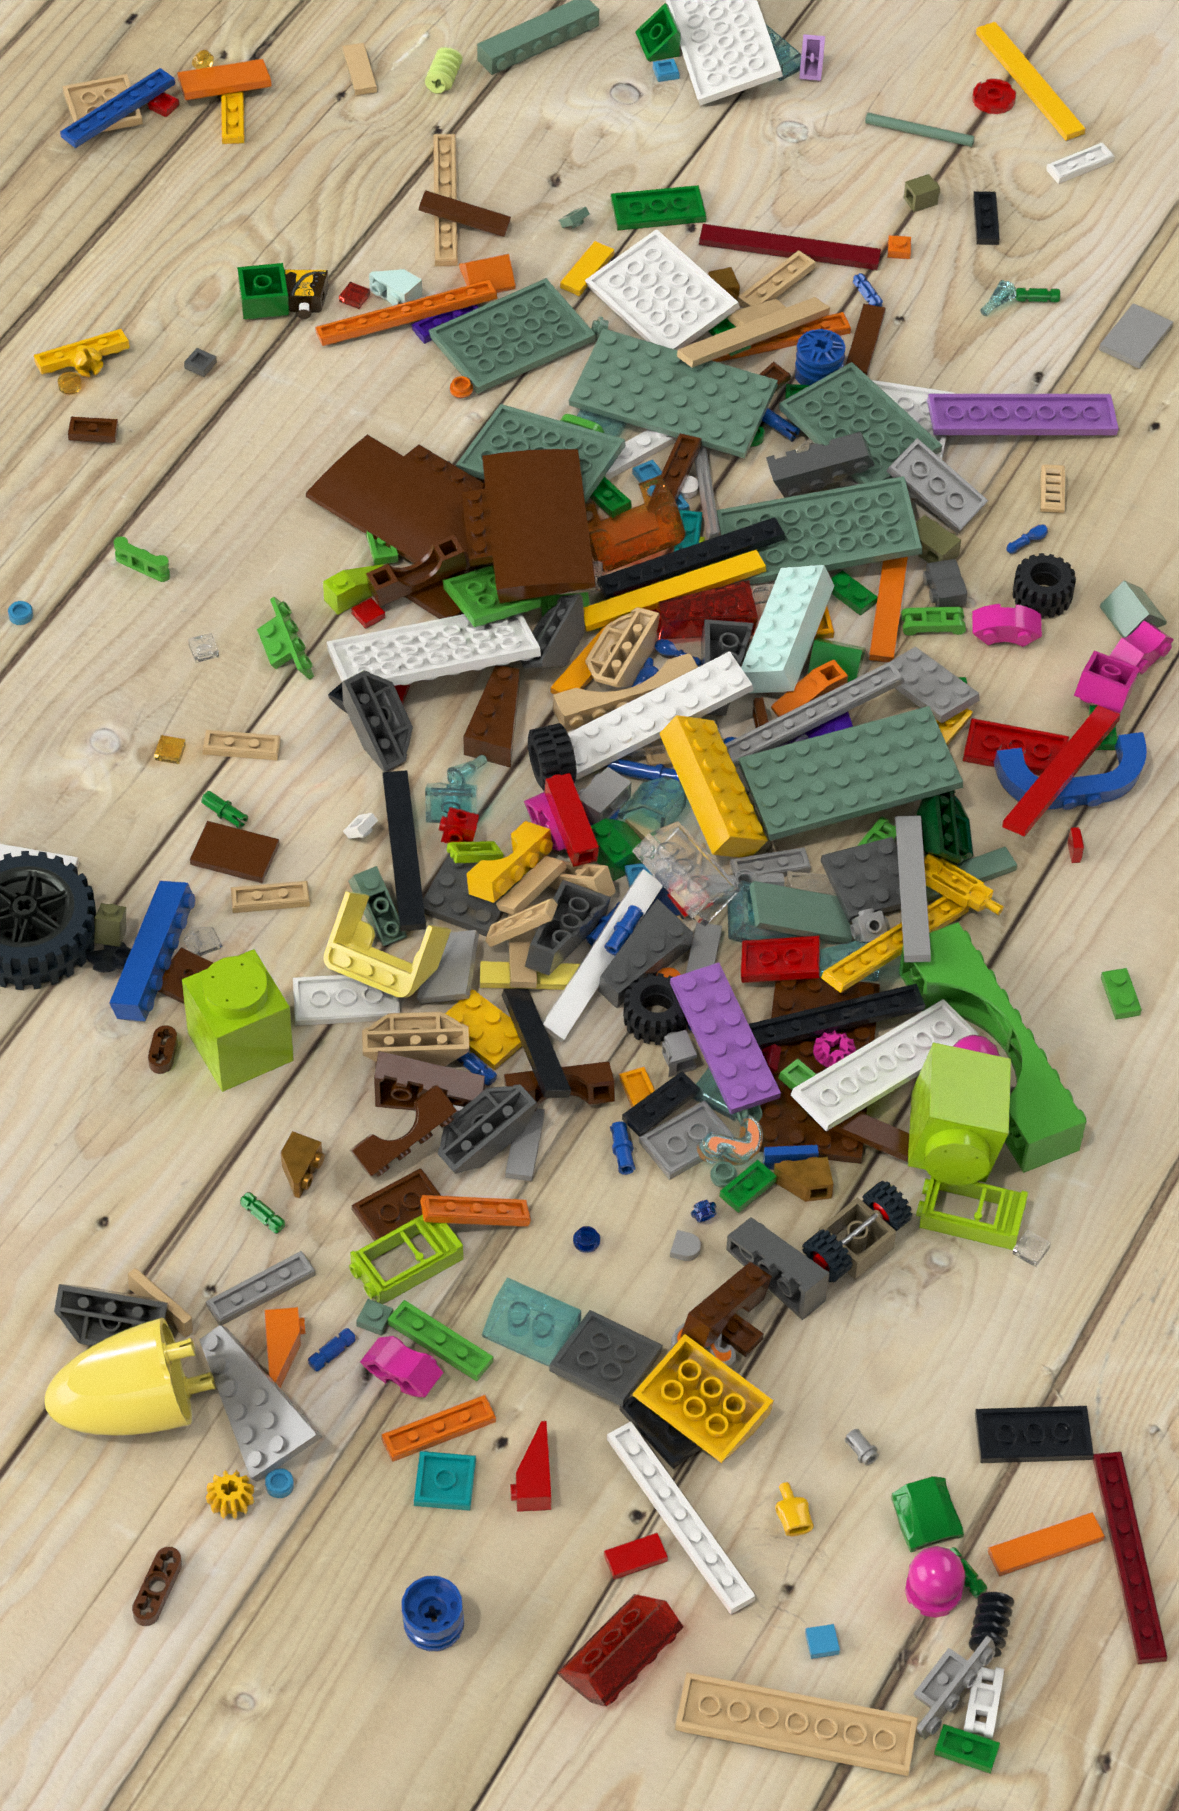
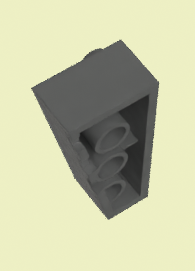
M861 432L832 439L829 445L818 443L809 445L807 451L796 453L795 450L787 451L785 457L775 459L774 455L766 457L772 479L784 498L821 490L828 484L843 481L850 475L865 472L868 468L875 466L868 443Z
M750 1217L727 1235L726 1250L743 1266L752 1262L771 1275L772 1278L768 1289L801 1320L826 1301L829 1272L767 1229L762 1223Z

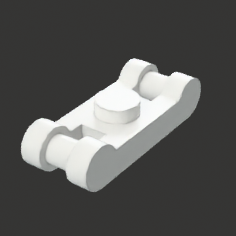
M983 1664L977 1672L976 1681L971 1686L964 1731L983 1734L985 1738L992 1739L1004 1669L998 1667L995 1670L984 1668ZM982 1679L993 1681V1685L981 1683ZM975 1715L986 1716V1723L975 1721Z

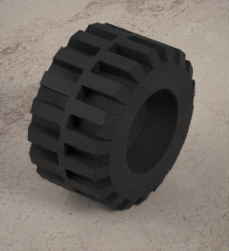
M1039 553V556L1030 555L1029 559L1025 558L1021 561V564H1018L1015 572L1012 593L1015 604L1037 611L1041 614V618H1044V616L1052 618L1055 614H1063V611L1068 610L1073 600L1076 583L1075 571L1071 569V565L1068 562L1064 563L1063 558H1056L1053 554H1049V556L1044 553Z
M561 723L531 729L528 734V752L534 776L542 790L545 791L546 779L557 774L564 775L570 773L575 783L577 776L576 760L570 737Z
M653 973L647 974L646 978L640 976L637 978V983L632 982L629 985V989H626L623 1012L624 1025L627 1026V1031L630 1034L634 1033L635 1039L640 1040L642 1038L646 1044L655 1042V1045H660L668 1033L686 1030L688 1021L670 985L672 976L669 975L667 978L661 973H658V976H653ZM657 1005L668 1010L655 1013L645 1008Z

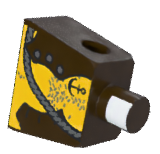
M284 269L289 311L297 312L298 317L301 319H308L311 313L321 312L329 289L328 270Z

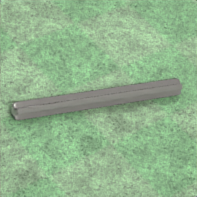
M701 446L695 459V467L706 535L708 539L720 536L707 450L705 446Z

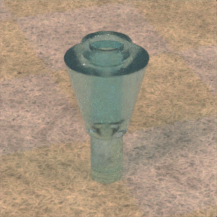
M1000 280L989 302L980 309V312L987 316L994 308L1016 297L1015 286L1010 281Z
M480 755L473 761L448 768V782L457 789H463L477 769L487 763L486 757Z

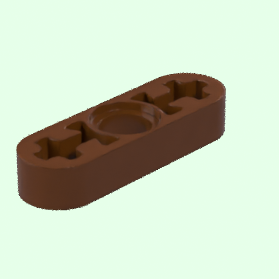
M164 1547L156 1553L133 1603L134 1620L141 1626H150L158 1620L182 1568L181 1554L176 1548ZM169 1557H172L174 1563L170 1562L168 1564L165 1574L163 1573L164 1561H167ZM153 1581H163L165 1588L160 1592L151 1591L149 1586ZM149 1598L152 1600L150 1603L151 1612H147L145 1616L141 1615V1610L146 1609Z

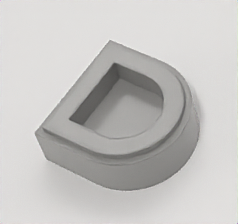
M677 1230L670 1257L683 1261L694 1260L700 1254L701 1243L699 1238L692 1233Z

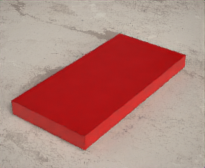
M971 718L963 762L995 767L994 759L997 751L1022 748L1028 769L1034 775L1040 776L1067 744L1070 736Z

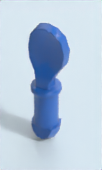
M1043 524L1029 530L1027 534H1022L1020 538L1007 545L1006 551L1014 554L1023 546L1029 545L1030 540L1044 538L1048 532L1047 526Z
M660 639L655 643L656 651L661 655L678 657L688 654L682 649L678 651L669 640ZM692 656L697 666L700 667V658Z

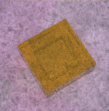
M161 735L154 754L155 760L180 764L186 746L185 739Z

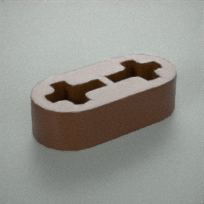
M160 1026L153 1033L148 1063L151 1071L157 1074L168 1072L173 1065L178 1039L176 1030L171 1026ZM165 1036H169L170 1038H167L166 1044L162 1045V1039ZM160 1054H164V1060L161 1063H156L160 1058Z

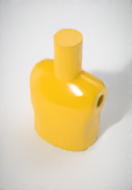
M789 1482L780 1484L779 1489L783 1500L777 1502L775 1509L786 1536H799L810 1532L814 1525L809 1513L807 1499L804 1497H794Z

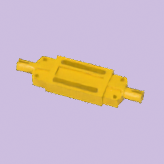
M930 853L924 857L926 886L965 909L969 906L978 912L987 908L998 916L1002 913L1004 906L992 900L994 890L985 886L984 882L943 858L939 859Z

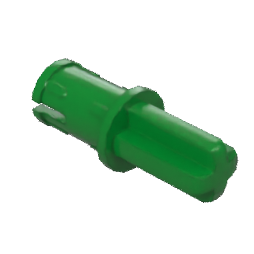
M211 791L203 794L201 803L217 813L218 818L226 819L238 829L245 825L240 820L248 821V815L232 806L231 801H225Z

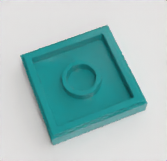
M420 1451L414 1506L471 1511L476 1456Z

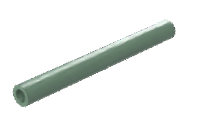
M867 112L865 119L867 124L969 147L973 146L975 138L972 135Z

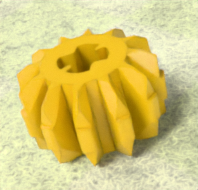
M224 1470L223 1477L214 1474L213 1483H208L207 1485L208 1494L206 1495V1501L208 1505H211V1511L214 1514L220 1512L223 1519L228 1514H232V1517L236 1519L237 1512L247 1513V1506L253 1505L254 1497L252 1496L254 1486L249 1484L247 1475L240 1477L238 1470L232 1475H229L228 1471Z

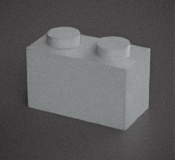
M609 767L601 774H596L591 784L578 792L588 821L594 825L605 818H610L631 798L632 782Z

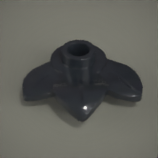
M124 942L121 943L120 947L104 944L103 950L85 951L87 960L93 964V970L105 973L116 969L123 970L131 948L126 947Z

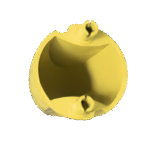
M159 1318L119 1332L80 1353L68 1362L53 1378L46 1390L44 1401L49 1416L55 1422L69 1429L96 1435H135L190 1425L192 1422L190 1402L192 1395L211 1389L214 1390L216 1387L213 1384L215 1381L211 1371L191 1378L185 1376L181 1359L196 1356V1351L193 1350L195 1349L193 1340L188 1338L175 1342L166 1320Z

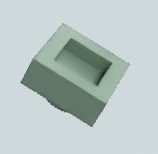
M586 206L578 208L559 219L562 228L568 226L576 228L584 223L583 219L590 215Z
M367 1299L356 1320V1326L382 1336L388 1325V1318L393 1313V1308Z

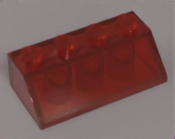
M634 1594L557 1671V1674L590 1703L607 1706L618 1698L619 1693L627 1685L637 1679L640 1671L646 1665L652 1663L657 1658V1654L666 1645L676 1639L677 1634L684 1626L667 1601Z

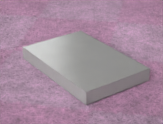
M1133 303L1100 343L1099 350L1140 368L1171 330L1173 321Z
M476 930L450 933L437 970L419 987L417 999L420 1004L469 999L479 938Z
M704 1100L640 1136L639 1143L666 1177L671 1180L706 1160L701 1155L700 1149L702 1145L709 1144V1140L712 1137L735 1141L736 1137ZM723 1142L717 1146L727 1148L731 1144ZM711 1150L708 1153V1158L716 1154V1152Z

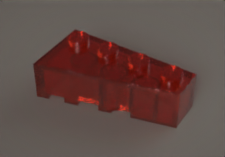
M747 580L659 601L656 610L660 614L657 636L658 639L701 638L705 619L753 623L751 636H753L758 614L750 581Z

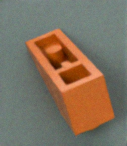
M298 1307L265 1310L269 1376L279 1388H281L301 1346L300 1334H306L304 1317L299 1318Z

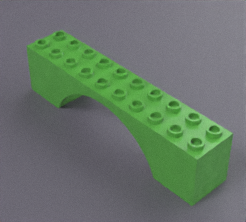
M959 922L929 933L931 962H904V949L902 946L899 974L906 986L917 983L925 1003L924 1010L944 999L964 1020L977 1025L991 1035L1001 1045L1009 1059H1011L1017 1085L1010 1095L1009 1134L1004 1143L1022 1172H1028L1080 1151L1084 1128L1087 1123L1084 1112L1081 1109L1078 1110L1074 1104L1071 1092L1065 1089L1060 1082L1057 1070L1052 1069L1049 1065L1046 1053L1042 1048L1039 1049L1035 1043L1032 1031L1029 1028L1026 1029L1019 1011L1010 1004L1007 992L1000 988L994 972L985 965L982 953L973 946L969 933L962 929Z

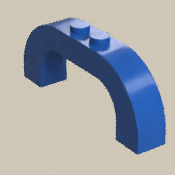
M1144 733L1119 735L1115 744L1119 763L1118 767L1108 773L1073 777L1048 809L1063 808L1070 810L1082 805L1093 807L1116 800L1127 794L1137 783L1145 764L1147 747ZM1022 748L997 751L994 759L997 777L1003 788L1013 798L1020 801L1039 777L1028 769Z

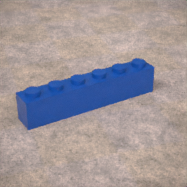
M159 881L109 1002L117 1019L146 1021L149 1012L152 1011L157 992L162 987L164 972L170 968L171 958L174 950L178 948L182 930L186 928L189 913L195 906V895L192 893L188 883Z

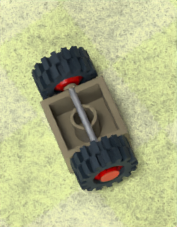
M878 1182L863 1195L862 1198L864 1200H860L857 1197L822 1225L819 1231L802 1245V1251L806 1254V1257L829 1272L828 1282H836L845 1273H848L856 1280L894 1249L896 1231L912 1219L911 1206L907 1205L909 1203L907 1199H903L902 1192H897V1187L894 1185L891 1187L889 1182Z

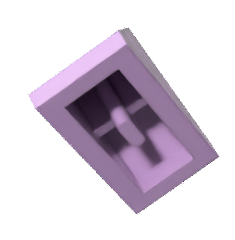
M803 34L799 79L821 81L825 36Z

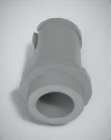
M854 1429L846 1435L847 1438L844 1440L858 1455L860 1463L870 1465L878 1458L877 1447L871 1446L859 1429Z

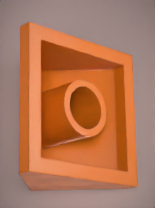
M509 254L459 264L467 286L490 280L497 293L516 289Z

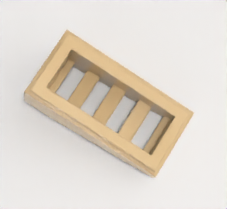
M1044 464L1041 466L1040 512L1064 513L1065 466ZM1046 500H1058L1059 502H1046Z

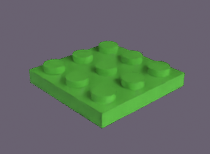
M494 565L443 580L444 590L474 627L541 607L540 597L499 603Z

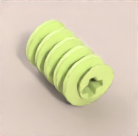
M446 47L437 50L425 78V84L431 92L440 94L451 89L460 65L463 62V57L457 50Z

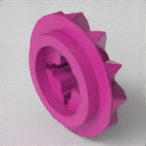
M835 1030L829 1034L824 1032L820 1038H816L813 1048L817 1061L826 1067L832 1066L856 1051L853 1039H849L846 1033L838 1034ZM839 1044V1050H835L830 1055V1046L834 1047Z

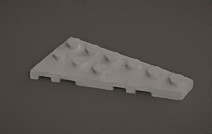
M219 1325L199 1339L252 1480L259 1481L323 1437L308 1423L309 1420L292 1405L293 1402L272 1378L263 1372L258 1362L249 1356L244 1350L243 1345L227 1327Z

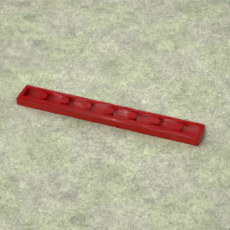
M1098 705L1006 816L1002 827L1025 837L1120 720V714Z

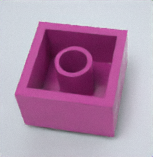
M1094 650L1082 671L1074 696L1079 697L1086 703H1094L1111 711L1121 713L1133 690L1140 668Z

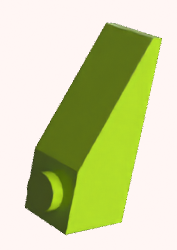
M383 564L342 570L324 580V601L339 615L370 598L373 595L369 590L366 573L383 566Z

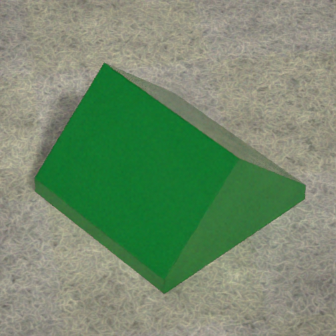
M664 3L635 31L649 62L680 56L681 33L668 4Z
M817 638L814 640L808 674L813 669L835 660L848 675V683L858 678L866 648Z

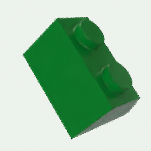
M605 818L591 826L599 846L597 863L608 866L613 881L626 875V865L646 864L655 859V854L626 822Z

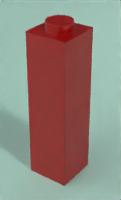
M557 774L547 778L545 782V796L572 866L596 862L599 846L571 774Z

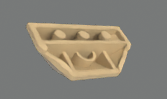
M637 607L630 614L621 616L606 625L585 660L596 682L614 687L632 686L639 671L653 651L660 618L659 613Z
M442 1012L389 1013L374 1022L369 1028L366 1027L362 1030L363 1056L377 1062L378 1051L446 1066L469 1052L468 1026L460 1024Z

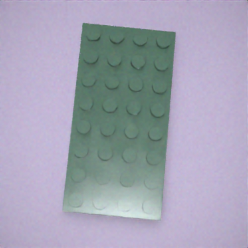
M603 328L569 398V406L678 438L679 433L702 438V446L745 459L778 386V380L712 360L692 368L677 357L678 350Z
M905 476L716 510L721 535L773 517L777 519L785 533V540L756 549L766 565V572L731 583L732 588L775 581L781 568L825 565L827 571L922 554V546Z
M930 706L738 758L740 769L770 841L963 788V780Z

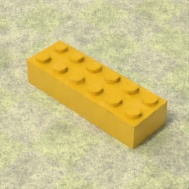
M676 715L659 734L712 855L738 858L753 856L768 840L755 814L754 807L746 794L745 787L738 776L736 767L729 756L727 747L720 736L714 720Z

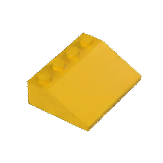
M686 1334L683 1335L633 1393L636 1399L721 1463L756 1432L771 1414L774 1400Z

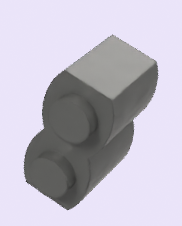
M956 559L927 563L926 571H923V580L925 586L929 585L931 603H935L936 607L966 605L967 589L961 577Z

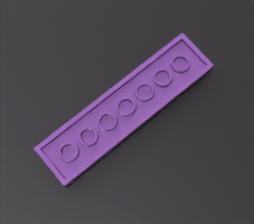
M928 394L927 398L933 435H1117L1119 430L1111 394Z

